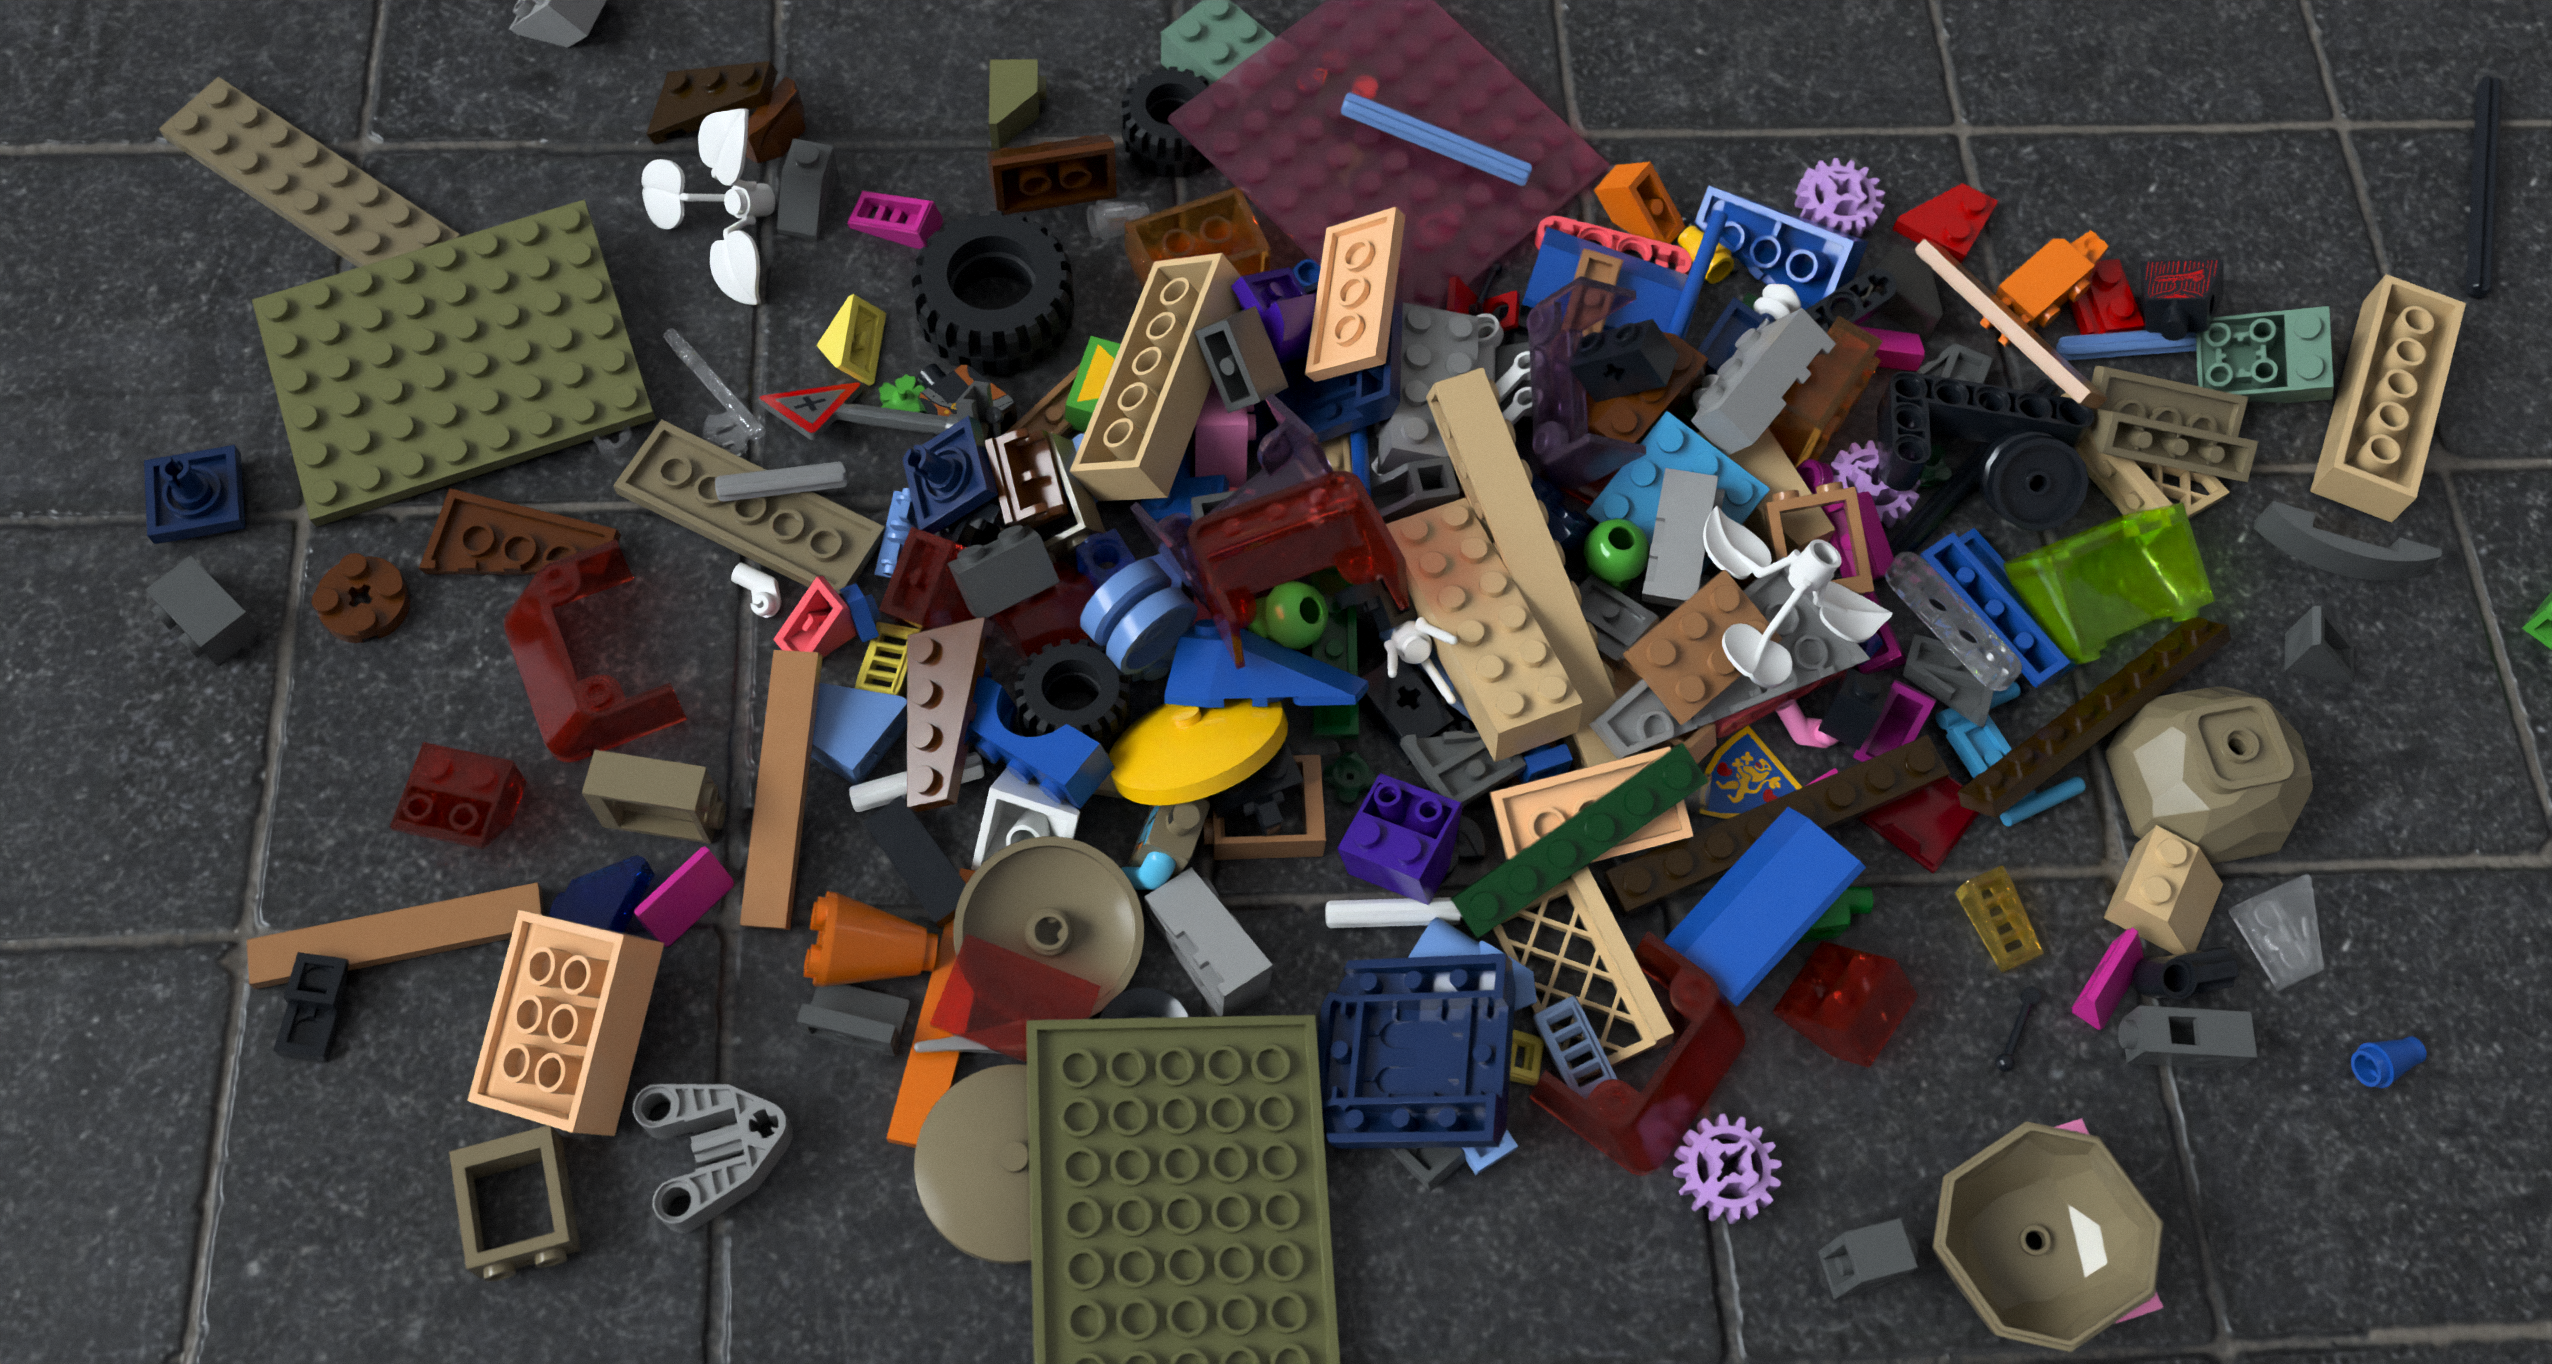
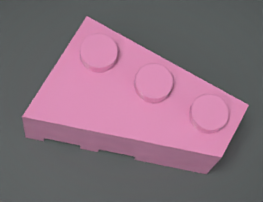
M1214 379L1194 427L1195 477L1225 474L1230 482L1229 487L1246 489L1248 440H1256V415L1247 414V412H1254V404L1228 413Z

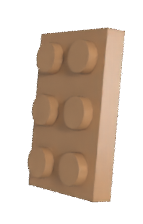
M1724 569L1625 651L1623 656L1681 725L1690 720L1742 675L1727 658L1722 647V638L1725 631L1733 624L1742 623L1754 627L1763 635L1770 623ZM1775 631L1770 640L1779 643L1783 639Z

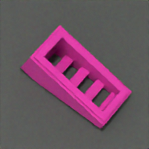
M862 191L847 224L851 229L905 246L921 249L924 246L928 248L927 239L934 232L940 230L943 218L934 201ZM874 207H877L878 210L874 219H870L869 217ZM892 212L889 221H886L889 213ZM905 217H908L906 223L903 224Z

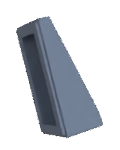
M1575 995L1533 1016V1024L1577 1108L1620 1087V1083ZM1572 1016L1575 1023L1552 1033L1549 1026ZM1581 1033L1584 1041L1561 1052L1558 1044ZM1589 1051L1592 1053L1593 1059L1570 1070L1567 1062ZM1597 1069L1601 1070L1603 1077L1579 1088L1576 1082L1577 1079Z

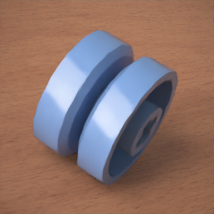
M1141 559L1127 565L1114 574L1088 601L1080 617L1081 628L1099 646H1106V655L1125 675L1136 674L1147 669L1166 656L1177 645L1179 637L1193 625L1197 617L1198 607L1179 587L1171 588L1172 579L1153 559Z

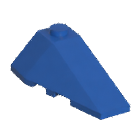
M1708 185L1694 222L1705 232L1713 210L1726 213L1728 218L1719 243L1728 248L1731 254L1739 259L1755 278L1763 281L1766 285L1784 284L1791 287L1796 292L1801 302V308L1804 310L1854 279L1868 241L1710 185ZM1836 303L1831 306L1830 310H1832V309L1834 308V306L1836 305Z
M1202 619L1196 621L1178 639L1164 698L1165 704L1205 708H1224V699L1249 698L1252 700V707H1268V703L1278 702L1286 697H1292L1293 703L1298 706L1356 705L1369 690V681L1293 649L1283 647L1281 644L1240 627L1222 625V622L1217 619Z

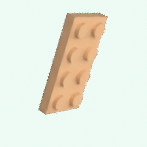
M1397 207L1326 229L1305 375L1314 382L1386 364L1405 215Z
M1664 747L1489 792L1506 859L1511 858L1671 748ZM1684 799L1590 863L1693 837Z

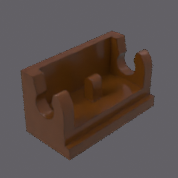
M1028 427L997 438L985 440L1006 525H1022L1023 527L1029 525L1033 529L1069 514L1047 431L1039 430L1029 434Z

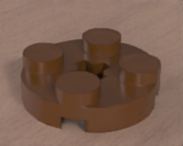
M351 553L344 556L339 564L335 565L323 576L316 592L312 596L311 602L326 629L336 638L349 643H364L362 640L364 638H371L377 635L380 639L391 634L402 624L410 609L408 585L400 571L392 563L382 558L364 557L359 553ZM369 592L368 594L372 601L368 605L361 602L357 607H353L354 598L358 594Z

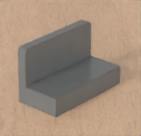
M850 985L817 986L811 1005L802 1003L796 1022L803 1035L895 1057L911 1005L909 1000Z

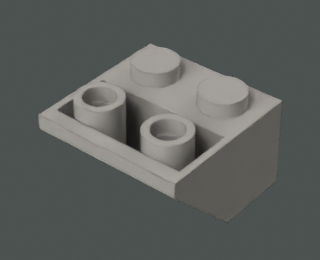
M519 0L513 9V13L517 16L510 30L521 36L568 48L588 36L606 0Z

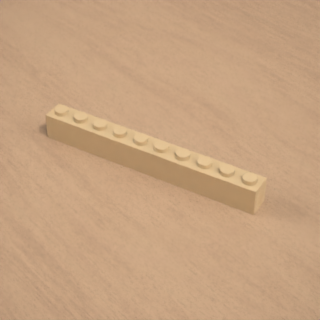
M1483 367L1436 382L1427 394L1426 399L1465 497L1583 701L1578 732L1562 738L1573 758L1572 765L1574 770L1617 760L1616 756L1589 726L1593 720L1617 700L1613 690L1615 688V678L1608 664L1602 663L1596 648L1599 645L1595 628L1590 622L1586 623L1580 608L1582 598L1579 588L1574 581H1569L1563 566L1565 565L1564 551L1560 543L1552 539L1547 526L1549 523L1547 509L1540 499H1536L1531 487L1532 473L1530 467L1524 459L1520 460L1514 445L1516 443V434L1513 425L1508 419L1504 420L1498 405L1500 403L1498 388L1492 379L1488 380ZM1641 750V751L1636 752V753H1634V754H1631V755H1629V756H1633V755H1637V754H1641V753H1645V752H1644L1643 750Z

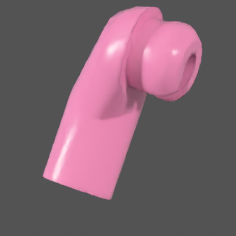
M1795 699L1787 700L1776 708V712L1795 743L1809 747L1827 748L1839 741L1818 731L1822 719L1805 717Z

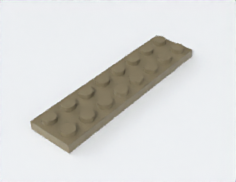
M220 77L211 82L159 128L167 141L357 267L461 237L456 231Z

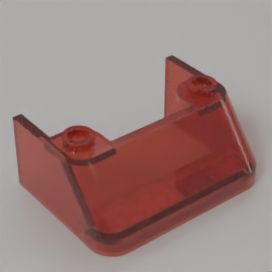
M1333 471L1197 519L1188 529L1187 537L1190 552L1212 619L1236 669L1245 667L1239 629L1250 625L1257 615L1256 601L1252 594L1335 565L1342 578L1353 584H1368L1383 578L1399 609L1409 608L1406 560L1361 480L1351 472Z
M616 539L544 565L511 606L504 618V629L543 741L551 755L562 762H575L592 756L594 750L605 751L687 720L671 682L626 699L621 685L611 676L600 674L580 681L576 677L552 609L634 580Z
M1648 931L1633 954L1641 970L1669 990V998L1672 1005L1679 1013L1691 1020V1023L1642 1092L1639 1093L1623 1081L1610 1079L1599 1083L1589 1097L1584 1099L1548 1071H1545L1529 1096L1538 1105L1635 1175L1652 1174L1664 1163L1744 1048L1746 1040L1742 1025L1714 979Z

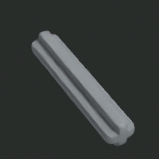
M840 461L723 475L715 479L716 495L719 501L722 502L840 488L847 485L846 467Z

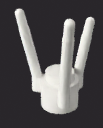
M1419 617L1417 621L1409 620L1395 627L1391 640L1384 643V647L1388 652V676L1394 678L1397 675L1398 655L1406 663H1421L1449 704H1454L1456 701L1454 695L1429 658L1432 650V640L1428 635L1451 645L1457 643V637L1430 625L1424 617Z

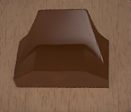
M785 76L771 92L768 103L759 106L748 119L746 158L756 163H762L783 157L790 149L793 138L798 139L806 130L804 107L794 80Z

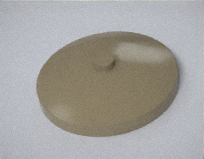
M1058 836L1033 837L1010 844L999 850L981 864L971 876L963 889L955 911L953 925L954 949L961 972L973 992L983 1003L1003 1017L1014 1022L1028 1018V1020L1088 1019L1102 1011L1113 998L1121 994L1133 977L1141 957L1144 942L1143 913L1140 901L1130 880L1123 870L1106 854L1093 846L1071 838Z
M1018 1064L1000 1065L978 1071L962 1079L943 1094L923 1123L917 1140L914 1159L918 1196L928 1219L935 1229L950 1244L965 1254L979 1260L1003 1265L1031 1263L1027 1065Z

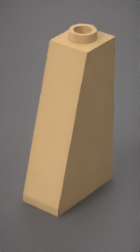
M1767 427L1753 445L1732 453L1728 457L1770 488L1768 494L1743 525L1771 549L1763 510L1766 502L1773 501V494L1789 490H1798L1799 496L1811 495L1812 493ZM1701 431L1697 433L1710 444H1712L1714 447H1716ZM1821 507L1780 514L1787 556L1794 549L1802 553L1812 540L1820 539L1829 542L1836 530Z

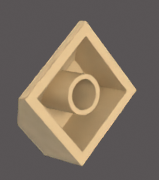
M2156 825L2135 844L2104 918L2126 930L2134 928L2139 932V937L2174 955L2193 952L2197 949L2223 884L2200 847Z

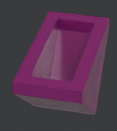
M1894 680L1890 685L1891 689L1879 718L1861 748L1855 750L1853 758L1864 762L1914 741L1935 705L1936 699L1898 680Z

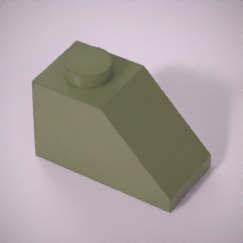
M990 59L989 129L992 149L1002 148L1040 117V100H1047V77L1039 76L1038 59Z

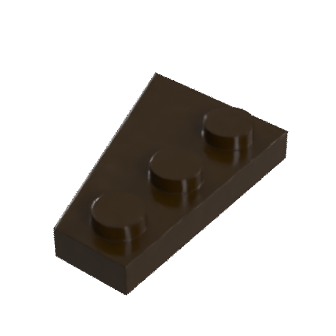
M771 61L669 71L646 135L656 145L667 141V134L681 128L686 133L700 129L701 121L712 113L735 109L751 110L765 105L769 101L778 71Z

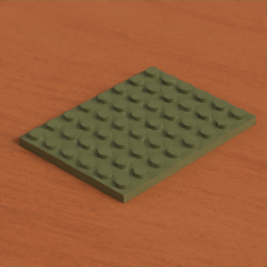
M585 200L252 299L309 519L316 527L656 419Z
M1315 1015L1027 1020L1026 1064L1033 1364H1340Z

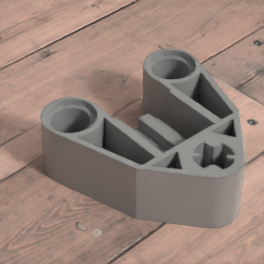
M729 1084L649 1085L636 1095L633 1102L635 1119L649 1135L657 1139H669L690 1132L695 1134L737 1121L736 1124L692 1136L691 1147L697 1165L744 1152V1155L695 1169L693 1173L672 1178L662 1183L655 1191L653 1209L656 1216L668 1228L678 1233H689L699 1228L756 1191L789 1148L793 1139V1128L781 1108L774 1103ZM665 1102L671 1104L669 1114L664 1119L654 1122L649 1121V1114L656 1105ZM772 1121L776 1127L771 1128L774 1134L763 1138L759 1132H764L762 1125ZM684 1195L691 1196V1205L685 1214L676 1217L669 1215V1207L675 1198Z

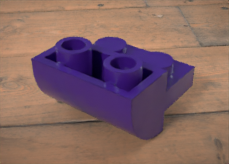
M1290 267L1241 276L1231 285L1243 310L1256 305L1279 364L1308 356L1317 293L1307 295Z

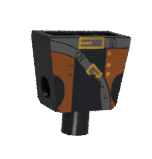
M930 364L922 369L918 375L917 381L925 389L918 396L920 413L948 417L950 414H957L955 402L974 381L990 383L993 406L999 408L1004 414V419L1000 424L1001 436L1018 422L1016 402L969 365H961L946 375L937 364Z

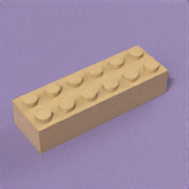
M1223 253L1154 261L1069 471L1098 501L1168 498L1213 380L1194 332L1220 319L1238 313L1241 307L1238 297L1231 288V285L1241 275Z
M2387 274L2362 303L2310 492L2391 523L2417 498L2466 303Z
M1466 497L1385 524V533L1415 608L1417 619L1424 617L1430 625L1442 629L1458 639L1455 645H1451L1428 635L1432 640L1433 649L1494 762L1577 733L1583 701Z

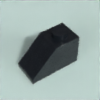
M1852 668L1847 669L1837 683L1818 731L1859 750L1879 718L1891 687L1879 682L1873 676L1862 674Z

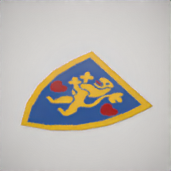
M1747 725L1727 740L1716 751L1708 764L1704 775L1709 782L1700 788L1699 814L1729 819L1803 787L1751 727Z

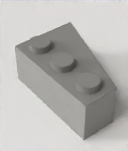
M1803 308L1757 331L1755 328L1749 329L1735 343L1737 350L1733 357L1728 359L1717 371L1719 378L1715 385L1709 388L1699 399L1698 403L1701 407L1691 422L1726 456L1753 445L1787 404L1781 397L1795 380L1799 384H1804L1811 375V372L1806 368L1814 357L1822 353L1828 354L1836 343Z
M1665 468L1647 573L1642 591V602L1678 608L1708 583L1709 575L1701 574L1704 557L1710 558L1704 546L1703 532L1711 511L1716 506L1722 509L1725 489L1716 488L1718 476Z
M1191 867L1144 896L1145 913L1216 1016H1235L1269 994L1273 965L1243 930L1237 918L1229 913L1219 901V895L1210 880L1205 876L1200 878Z

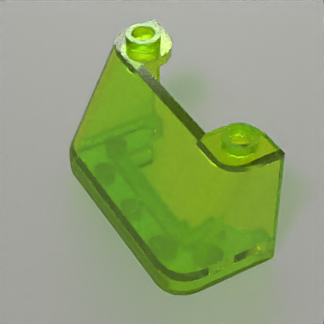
M2183 502L2115 517L2003 563L2008 581L2059 650L2068 659H2074L2075 664L2087 663L2102 657L2100 650L2108 646L2106 640L2161 617L2171 616L2173 622L2191 619L2199 615V607L2215 601Z

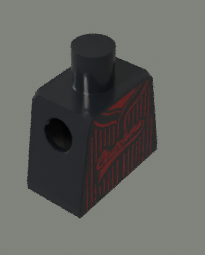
M2224 259L2141 261V300L2145 330L2150 333H2161L2165 339L2170 341L2181 340L2187 333L2207 331L2224 294Z

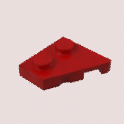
M1962 183L1900 215L1892 230L1918 244L1923 239L1938 244L1962 264L1998 201Z

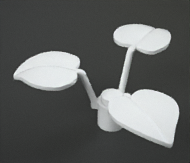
M735 109L715 112L708 115L700 126L698 136L699 153L703 163L712 168L711 175L714 179L719 180L724 185L734 186L726 194L683 193L685 185L683 170L671 160L658 159L650 162L643 170V200L649 217L655 225L662 229H673L681 224L685 212L683 201L724 202L730 214L737 218H742L724 230V240H718L712 244L710 267L715 282L726 295L744 304L757 305L761 304L759 296L760 260L758 249L753 238L740 229L746 225H754L756 223L755 217L771 215L775 208V195L771 187L765 183L757 184L755 181L746 182L740 179L746 158L749 110Z
M1718 506L1708 516L1703 532L1706 552L1713 563L1722 571L1725 569L1730 576L1737 579H1746L1753 573L1757 578H1763L1791 565L1788 579L1795 588V591L1772 620L1763 635L1754 627L1739 623L1731 625L1725 631L1722 638V647L1727 658L1744 676H1749L1755 684L1765 688L1777 687L1785 682L1791 674L1792 659L1790 653L1783 646L1770 639L1803 593L1813 592V603L1821 608L1820 618L1822 622L1836 635L1850 642L1861 643L1869 640L1892 616L1893 612L1840 584L1831 582L1834 572L1841 565L1842 560L1839 552L1828 542L1820 539L1812 540L1802 553L1794 549L1788 557L1771 564V553L1768 547L1754 533L1731 520Z

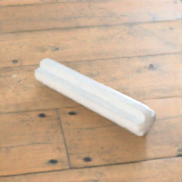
M977 752L967 754L961 784L984 776L983 763ZM907 771L851 786L849 788V795L854 810L862 812L887 805L899 796H902L904 800L907 799Z
M1451 897L1433 898L1429 905L1411 898L1335 900L1328 901L1325 906V921L1329 928L1429 925L1435 917H1439L1448 924L1454 925L1459 924L1462 917L1451 902Z

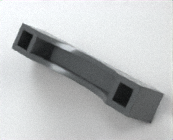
M1444 456L1407 462L1384 475L1370 480V498L1366 501H1358L1354 498V535L1385 531V524L1458 500L1460 493L1450 457ZM1234 490L1191 497V528L1199 561L1309 543L1308 495L1298 497H1267L1250 495Z

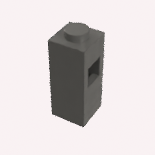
M2139 1005L2122 1018L2118 1029L2119 1043L2125 1049L2127 1064L2238 1070L2258 1058L2252 1013L2248 1011Z

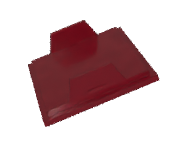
M1948 776L1942 782L1864 814L1858 820L1934 874L1979 812L1961 807L1957 791L1963 788V785Z

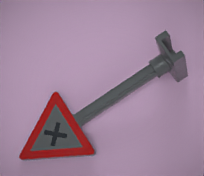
M974 381L955 402L957 414H950L949 417L851 404L862 392L860 382L762 395L759 397L763 408L810 440H817L835 420L939 435L968 415L980 421L984 440L993 438L991 424L985 420L986 410L994 407L991 385L988 382Z

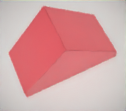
M817 576L773 640L781 650L819 652L824 658L857 634L848 605L824 576Z

